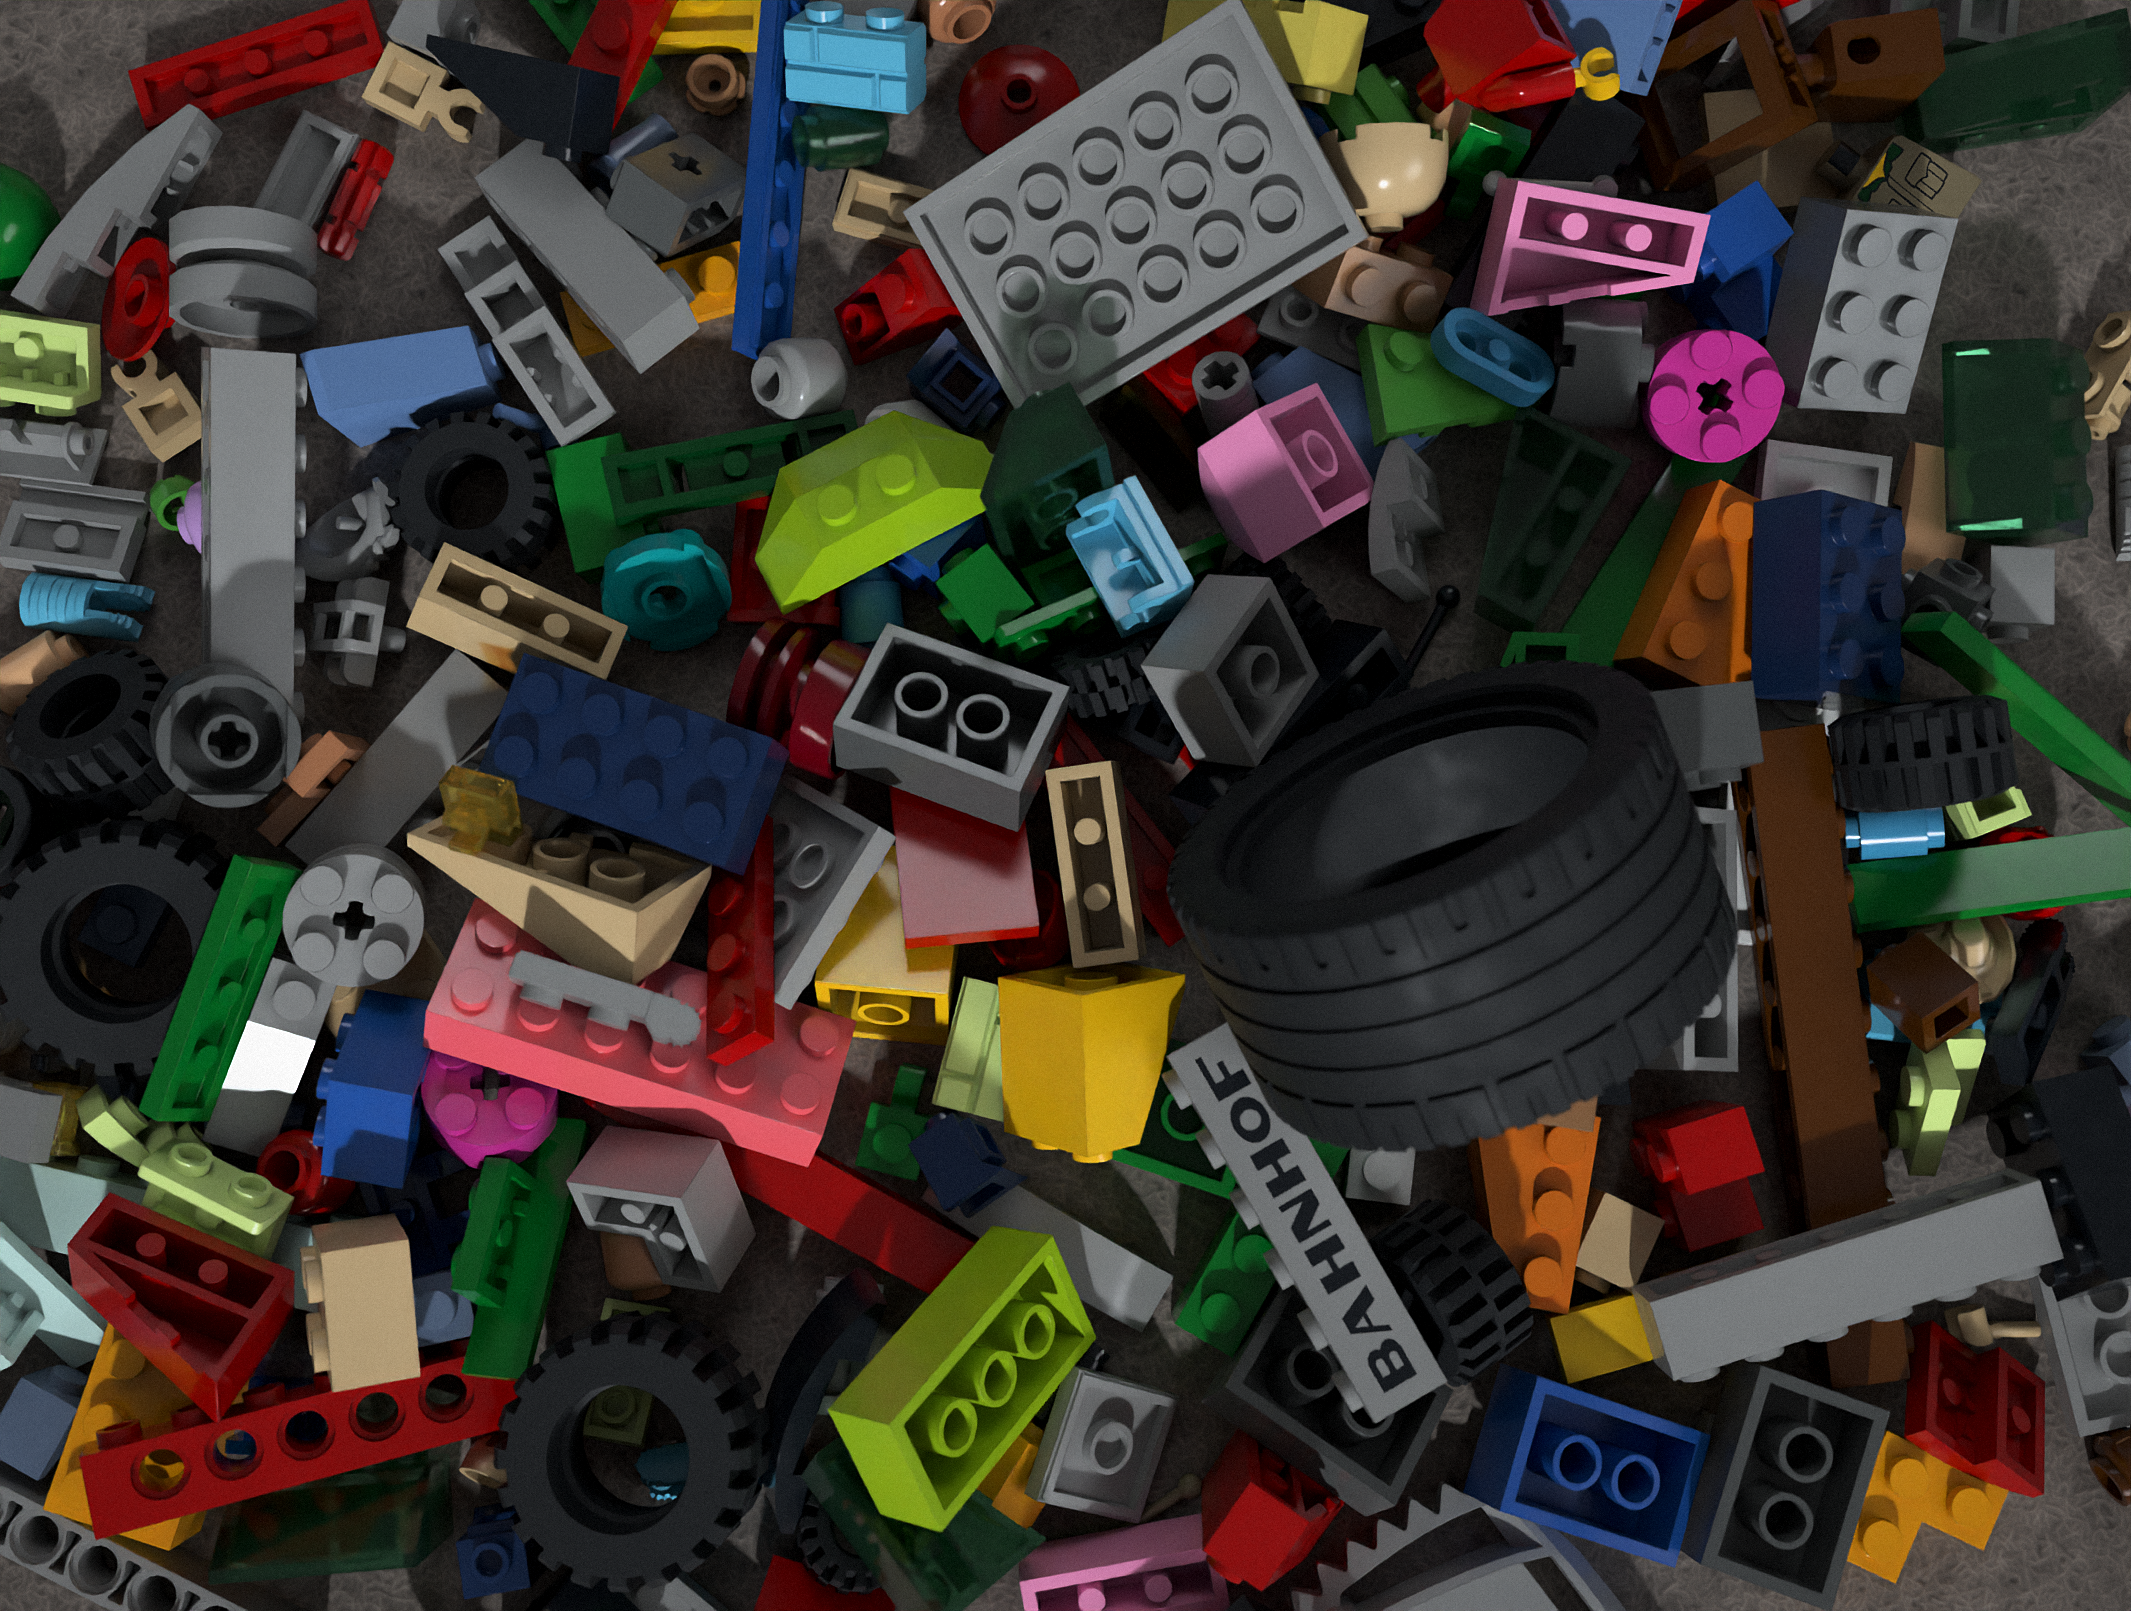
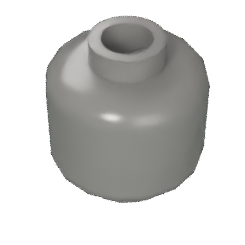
M817 337L782 338L768 343L755 362L751 375L753 393L758 402L773 418L783 422L835 413L843 401L848 381L847 371L839 352L829 341Z

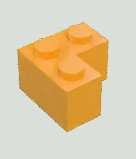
M1885 1429L1846 1561L1896 1584L1922 1522L1984 1551L2009 1490L1970 1476L1940 1461L1905 1437Z

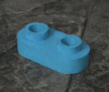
M1459 307L1451 310L1432 331L1430 339L1432 351L1438 362L1446 370L1517 407L1533 405L1554 383L1555 369L1553 363L1540 346L1474 309Z

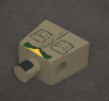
M1894 134L1868 148L1862 155L1842 139H1838L1827 148L1814 167L1815 172L1840 190L1835 199L1908 205L1954 218L1959 217L1982 181L1975 174L1902 135Z

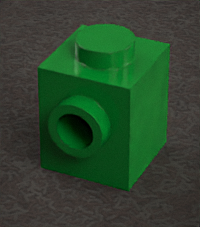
M988 543L975 552L972 548H966L957 553L943 566L941 572L944 576L935 582L942 597L945 599L936 607L959 638L970 631L988 656L992 653L994 632L999 626L1037 611L1035 603Z

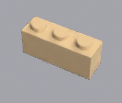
M446 542L443 543L406 625L410 629L514 675L517 672L523 654L527 653L605 681L629 627Z
M1110 760L1045 770L1073 968L1141 959L1147 954L1120 762Z

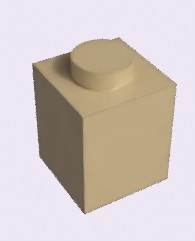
M1590 1186L1574 1279L1608 1295L1612 1284L1632 1292L1631 1287L1637 1285L1665 1220L1607 1192Z

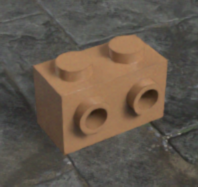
M1367 231L1370 236L1368 239L1291 284V286L1326 309L1393 328L1431 334L1454 277L1432 265L1436 256L1434 253L1404 241H1400L1397 250L1383 246V237Z

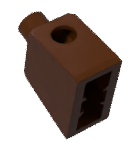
M1938 8L1836 21L1827 25L1803 54H1796L1819 119L1818 122L1888 123L1893 122L1946 70Z

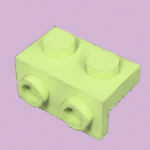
M0 309V407L13 406L15 402L35 405V412L38 414L64 417L77 414L76 408L100 400L102 393L100 324Z
M1964 1029L1927 1054L1920 1050L1913 1042L1911 1043L1906 1066H1903L1901 1070L1900 1088L1895 1107L1891 1110L1889 1116L1890 1141L1894 1149H1902L1909 1176H1936L1950 1126L1960 1125L1963 1122L1986 1046L1983 1031L1980 1029Z
M175 1138L143 1160L138 1171V1176L149 1182L141 1206L269 1261L271 1260L295 1199L294 1196L274 1187L265 1177L244 1172L213 1156L207 1148L199 1144L185 1142L179 1138Z

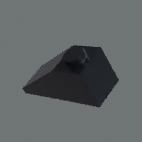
M427 34L426 48L516 136L543 142L542 155L581 163L582 151L609 155L620 77Z

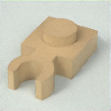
M388 41L362 95L367 104L424 133L431 118L434 117L439 120L451 138L463 143H469L472 135L468 129L454 123L456 111L463 107H469L475 112L483 114L486 109L485 105L470 90H445L451 79L447 70Z
M150 349L142 356L146 361V368L141 375L131 378L119 365L111 368V375L113 380L127 394L134 398L124 404L122 408L150 451L164 463L201 438V403L187 382L176 371L169 375L166 364Z

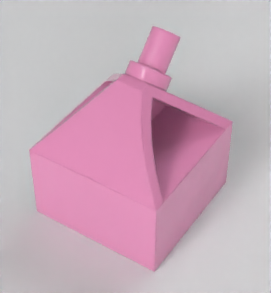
M1314 383L1256 409L1198 448L1200 481L1209 506L1228 538L1247 554L1263 563L1268 562L1371 502L1374 480L1318 383Z

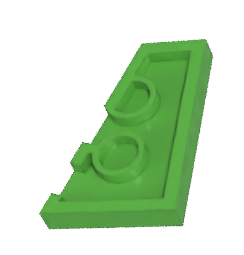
M1367 324L1355 338L1374 447L1384 446L1389 441L1398 437L1416 433L1419 438L1438 435L1444 428L1460 424H1467L1473 428L1527 417L1542 403L1540 398L1528 407L1511 405L1446 370L1438 362L1432 351L1430 333Z

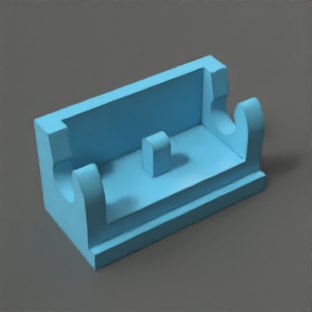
M1136 475L1124 479L1122 484L1092 494L1078 502L1075 507L1081 518L1067 524L1066 536L1121 638L1176 618L1190 599L1195 581Z

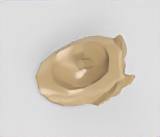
M1999 914L1903 927V931L1907 933L1906 939L1922 931L1978 981L1980 1004L1995 1001L2012 981L2016 960L2013 933L2004 917Z

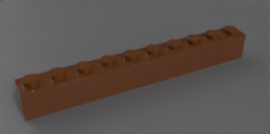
M1824 723L1760 731L1764 762L1741 769L1742 780L1731 782L1734 810H1737V834L1791 1236L1895 1204L1892 1193L1885 1187L1882 1162H1886L1888 1159L1889 1147L1885 1131L1877 1123L1874 1098L1878 1097L1880 1093V1079L1874 1062L1868 1058L1865 1035L1871 1029V1011L1866 998L1860 994L1857 968H1860L1863 962V949L1857 932L1851 929L1848 904L1852 903L1854 899V882L1849 868L1843 865L1840 839L1845 835L1846 820L1843 808L1839 806L1837 800H1834L1831 774H1834L1829 736H1826ZM1905 1317L1887 1322H1878L1872 1319L1848 1326L1849 1331L1846 1335L1831 1341L1813 1342L1805 1339L1809 1372L1832 1390L1911 1379L1908 1356L1914 1354L1915 1346L1911 1327Z

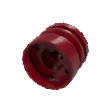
M780 616L769 618L756 632L744 653L728 699L725 722L771 737L784 748L788 745L790 752L789 760L795 767L834 781L840 778L846 772V769L836 765L833 723L872 649L839 638L831 641L823 650L822 636L816 629L811 627L798 629L793 621Z

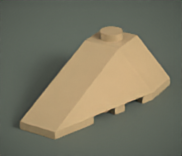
M448 812L407 833V846L570 964L631 985L637 984L670 961L711 878L712 865L657 846L633 842L629 853L593 848V835L572 832L569 838L532 837V829L527 824L456 812Z

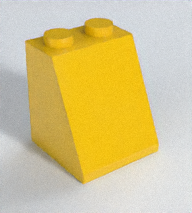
M895 846L890 847L882 866L871 878L852 909L847 923L838 932L817 966L815 988L818 1008L857 1021L852 1037L946 1046L951 1029L959 944L905 949Z
M1118 962L1073 968V963L998 977L1004 1132L1031 1140V1146L1036 1149H1061L1072 1153L1073 1160L1081 1163L1105 1162L1113 1158V1151L1140 1144L1185 991V974Z

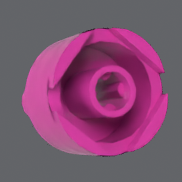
M1694 330L1667 340L1655 350L1653 371L1649 382L1638 383L1640 415L1649 435L1667 450L1694 461L1725 463L1747 453L1766 437L1779 414L1785 385L1773 358L1757 341L1744 334L1729 330ZM1718 382L1719 385L1715 390L1716 395L1719 397L1718 403L1714 407L1704 405L1698 409L1703 400L1702 396L1696 392L1698 386L1701 383L1714 385Z
M435 1050L431 1051L424 1082H421V1095L428 1127L432 1137L440 1147L442 1146L448 1153L456 1157L459 1162L477 1169L483 1168L485 1157L511 1159L514 1163L518 1164L531 1156L533 1151L547 1136L549 1137L556 1126L559 1115V1089ZM499 1089L497 1093L498 1099L484 1100L486 1090Z

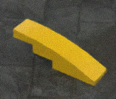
M1720 1257V1258L1712 1259V1260H1709V1261L1701 1262V1263H1698V1264L1690 1265V1266H1687V1267L1679 1268V1269H1676V1270L1664 1272V1273L1659 1274V1277L1667 1276V1275H1670V1274H1673V1273H1676V1272H1679V1271H1683V1270H1686V1269H1689V1268H1692V1267H1695V1266H1699V1265H1702V1264H1705V1263H1708V1262H1711V1261H1714V1260H1718V1259H1721V1258H1724V1257ZM1622 1288L1610 1291L1608 1295L1603 1293V1299L1569 1308L1568 1315L1556 1312L1544 1314L1561 1376L1567 1384L1653 1360L1632 1292Z

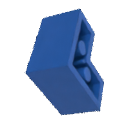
M1756 180L1706 213L1711 215L1694 283L1664 287V289L1675 302L1679 304L1685 303L1698 322L1696 330L1718 329L1744 334L1761 344L1767 337L1783 271L1773 257V254L1794 234V231L1758 180Z
M365 989L356 1014L345 1013L343 1015L336 1039V1052L340 1053L337 1060L325 1059L316 1092L317 1098L327 1100V1105L322 1106L313 1134V1145L323 1147L321 1175L403 1189L419 1143L423 1110L421 1082H424L430 1061L428 1058L432 1049L423 1047L425 1014L430 1001Z

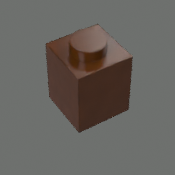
M1922 931L1917 932L1901 944L1894 943L1885 947L1875 956L1872 963L1866 966L1871 1003L1925 1054L1981 1018L1978 981Z

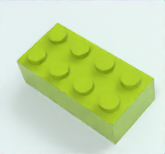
M992 1225L828 1408L881 1515L942 1532L1097 1338L1053 1235Z

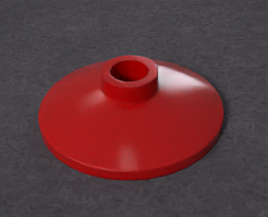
M1008 45L997 48L981 57L966 74L959 92L960 120L971 142L988 156L1078 98L1080 92L1070 69L1054 54L1031 45ZM1023 88L1031 96L1023 103H1015L1009 99L1008 94L1013 89Z
M145 237L133 243L120 258L111 281L109 280L102 307L101 330L105 347L114 358L127 362L141 358L156 343L164 328L171 327L175 322L169 316V275L176 272V266L169 260V246L161 240Z

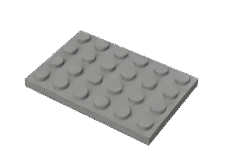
M1226 0L903 211L1031 438L1041 434L1370 237L1242 0Z

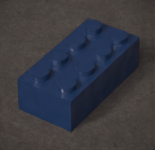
M524 653L475 779L501 791L744 876L790 752L771 737Z

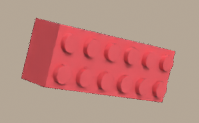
M479 898L474 899L426 1009L423 1047L804 1167L809 1166L825 1131L857 1021L797 1001L791 1010L775 1003V1041L728 1066H724L706 1058L707 972L668 961L634 985L680 1000L682 1005L688 1003V1006L695 1007L696 1013H700L699 1020H702L700 1023V1034H697L696 1041L692 1040L690 1042V1046L686 1044L681 1048L679 1045L673 1047V1044L670 1042L667 1045L655 1042L646 1025L630 1020L628 1029L625 1031L587 1019L590 1007L563 999L560 1010L520 998L519 995L523 986L512 983L508 977L516 952L520 953L523 950L567 965H573L488 903Z

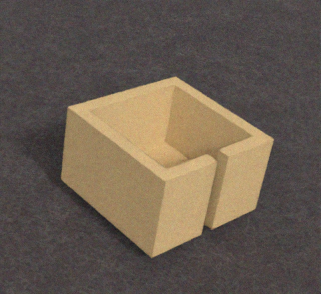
M391 1213L311 1226L313 1246L300 1247V1263L303 1287L306 1288L308 1304L318 1302L319 1312L306 1314L309 1354L312 1355L314 1372H328L333 1392L420 1377L409 1239L395 1214Z

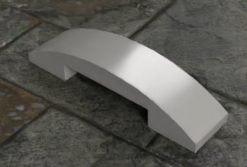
M930 1184L921 1197L922 1200L978 1238H981L992 1225L1053 1235L1080 1300L1140 1332L1145 1328L1174 1278L1172 1273L1124 1244L1115 1242L1021 1184L1009 1190L970 1219L964 1217L959 1206L951 1212L944 1211Z

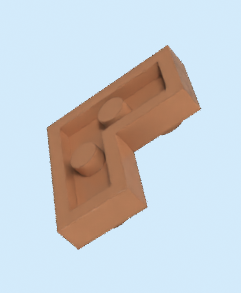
M328 731L324 736L320 733L312 735L301 744L299 759L294 770L287 779L285 777L282 779L288 786L279 791L267 804L264 811L269 817L256 830L275 847H286L285 844L371 745L364 738L334 731Z

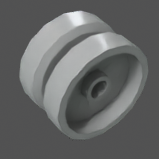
M203 206L180 211L169 219V260L180 268L169 275V316L179 324L204 333L245 339L293 337L304 335L316 328L317 289L306 278L316 273L317 233L308 224L288 215L264 209L239 206Z

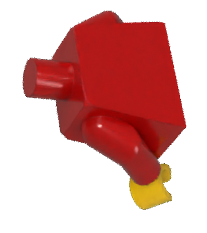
M1442 0L1439 8L1424 27L1423 36L1438 64L1416 84V91L1423 103L1430 110L1438 114L1443 112L1457 98L1462 102L1491 113L1572 97L1575 94L1576 88L1580 87L1583 88L1586 96L1597 101L1612 98L1620 89L1619 74L1610 73L1603 77L1593 76L1597 72L1607 71L1614 67L1613 54L1603 47L1594 48L1587 52L1582 59L1581 67H1572L1570 62L1577 57V54L1548 0Z

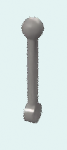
M1495 170L1490 171L1483 179L1484 192L1495 197L1499 177L1614 198L1618 193L1616 182L1608 175H1600L1592 182L1509 178L1503 172Z

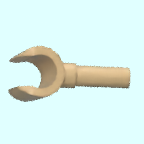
M1966 1304L1944 1311L1949 1333L1962 1343L1967 1342L1978 1347L1987 1346L1993 1343V1339H2001L2002 1337H2039L2041 1334V1326L2037 1321L1994 1320L1988 1322L1985 1308L1982 1304Z

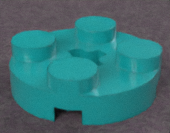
M677 529L671 533L643 536L610 551L605 557L604 573L600 584L603 614L629 626L624 636V639L631 642L632 635L639 640L650 641V649L677 651L687 649L709 639L719 629L718 620L724 615L725 610L727 609L729 612L732 603V593L727 567L719 554L714 549L705 545L700 534L693 530ZM664 585L678 587L676 589L677 598L666 601L662 594L650 595V593L656 590L657 587Z

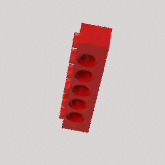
M470 1336L450 1340L451 1348L424 1354L423 1347L418 1348L420 1377L333 1392L328 1372L322 1371L312 1376L313 1384L285 1390L284 1382H275L243 1392V1402L232 1404L218 1424L196 1403H192L169 1413L171 1421L144 1428L141 1427L139 1419L122 1421L106 1426L95 1432L97 1440L88 1442L79 1456L95 1540L500 1430L498 1422L503 1406L518 1398L513 1388L515 1381L467 1376L461 1373ZM443 1374L455 1375L465 1384L461 1395L455 1401L448 1404L435 1403L425 1393L429 1383L434 1378ZM371 1393H386L396 1401L397 1407L394 1413L386 1420L370 1422L362 1418L358 1413V1404L365 1396ZM314 1411L325 1418L328 1427L318 1438L304 1441L295 1438L290 1433L287 1423L294 1415L300 1412ZM243 1430L254 1438L257 1448L252 1454L243 1459H230L221 1454L216 1441L222 1434L228 1431ZM155 1450H172L181 1457L184 1469L172 1478H157L147 1470L145 1457Z

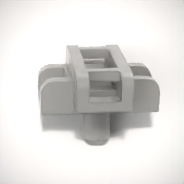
M373 577L343 580L337 586L335 601L314 603L312 611L314 620L310 641H307L306 652L325 656L323 675L327 682L349 688L372 687L378 651L382 650L395 654L402 652L406 642L405 631L383 625L390 581ZM327 618H328V619H329V622H328V628H327L326 639L323 640V638H324V633H325V627H326V621H327Z

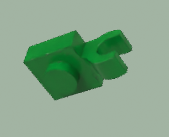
M1472 108L1448 154L1446 175L1453 178L1446 192V195L1451 197L1446 204L1443 215L1467 223L1484 191L1483 179L1485 175L1490 171L1498 170L1507 177L1512 178L1530 146L1531 130Z
M903 1062L899 1067L891 1104L876 1100L871 1102L855 1161L856 1166L917 1182L921 1168L908 1144L924 1133V1125L934 1117L917 1112L928 1071L927 1067Z

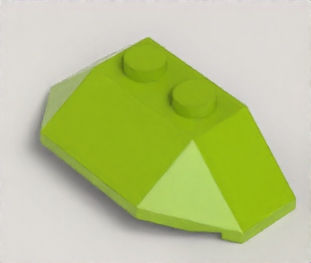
M893 410L779 469L756 552L755 562L784 616L1013 497V494L983 441Z

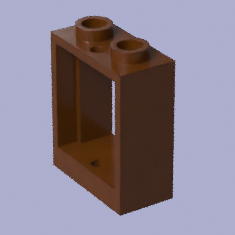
M1739 0L1668 42L1648 95L1644 96L1620 90L1622 95L1618 98L1620 103L1646 120L1637 134L1642 150L1638 155V161L1644 177L1655 187V190L1677 193L1687 192L1819 121L1776 2L1769 0ZM1736 37L1763 114L1680 158L1655 84Z

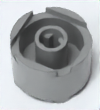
M353 843L339 846L321 855L303 871L289 892L284 906V936L296 965L325 982L345 987L372 985L396 976L410 961L420 944L428 912L426 890L416 873L405 860L387 848L373 844ZM351 901H358L363 903L364 914L374 916V918H367L364 925L358 927L351 925L350 917L341 914V912L347 911Z

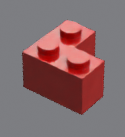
M1702 1099L1631 1121L1637 1137L1629 1140L1631 1156L1642 1177H1650L1657 1200L1649 1204L1650 1213L1665 1220L1659 1233L1663 1240L1670 1238L1673 1246L1693 1252L1764 1229L1747 1177L1764 1172L1765 1169L1743 1105Z

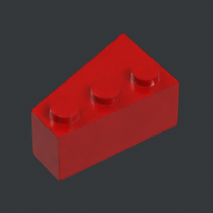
M111 1192L108 1193L67 1244L72 1288L217 1424L294 1314L295 1271Z
M1238 1428L1202 1481V1551L1208 1554L1206 1560L1209 1565L1222 1577L1235 1584H1240L1244 1579L1262 1592L1309 1556L1345 1502Z

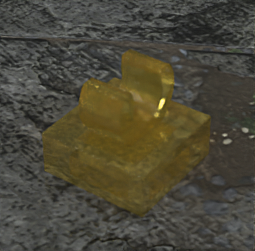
M452 765L439 781L445 807L442 823L444 826L450 827L451 831L456 832L448 843L449 850L475 856L482 850L486 840L509 847L512 846L524 829L514 781Z

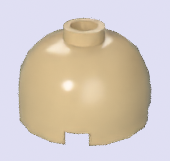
M1406 122L1369 123L1356 125V139L1338 142V129L1329 131L1319 137V144L1360 220H1364L1366 231L1390 233L1403 230V218L1425 212L1437 201L1446 181L1449 131L1444 128L1431 139V125Z

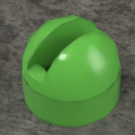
M173 475V477L165 480L161 478L150 489L149 502L154 515L164 528L172 531H179L177 512L180 507L171 509L170 501L179 497L184 506L186 493L194 484L191 479L182 475Z

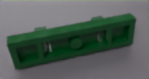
M851 409L601 457L602 469L616 526L773 495L780 468L858 429L854 410ZM682 466L684 467L689 487L688 492H684Z

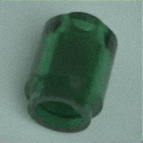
M833 105L809 107L804 115L794 117L792 122V143L800 165L804 168L814 167L818 172L875 165L879 163L882 151L888 148L889 128L884 114L880 111Z

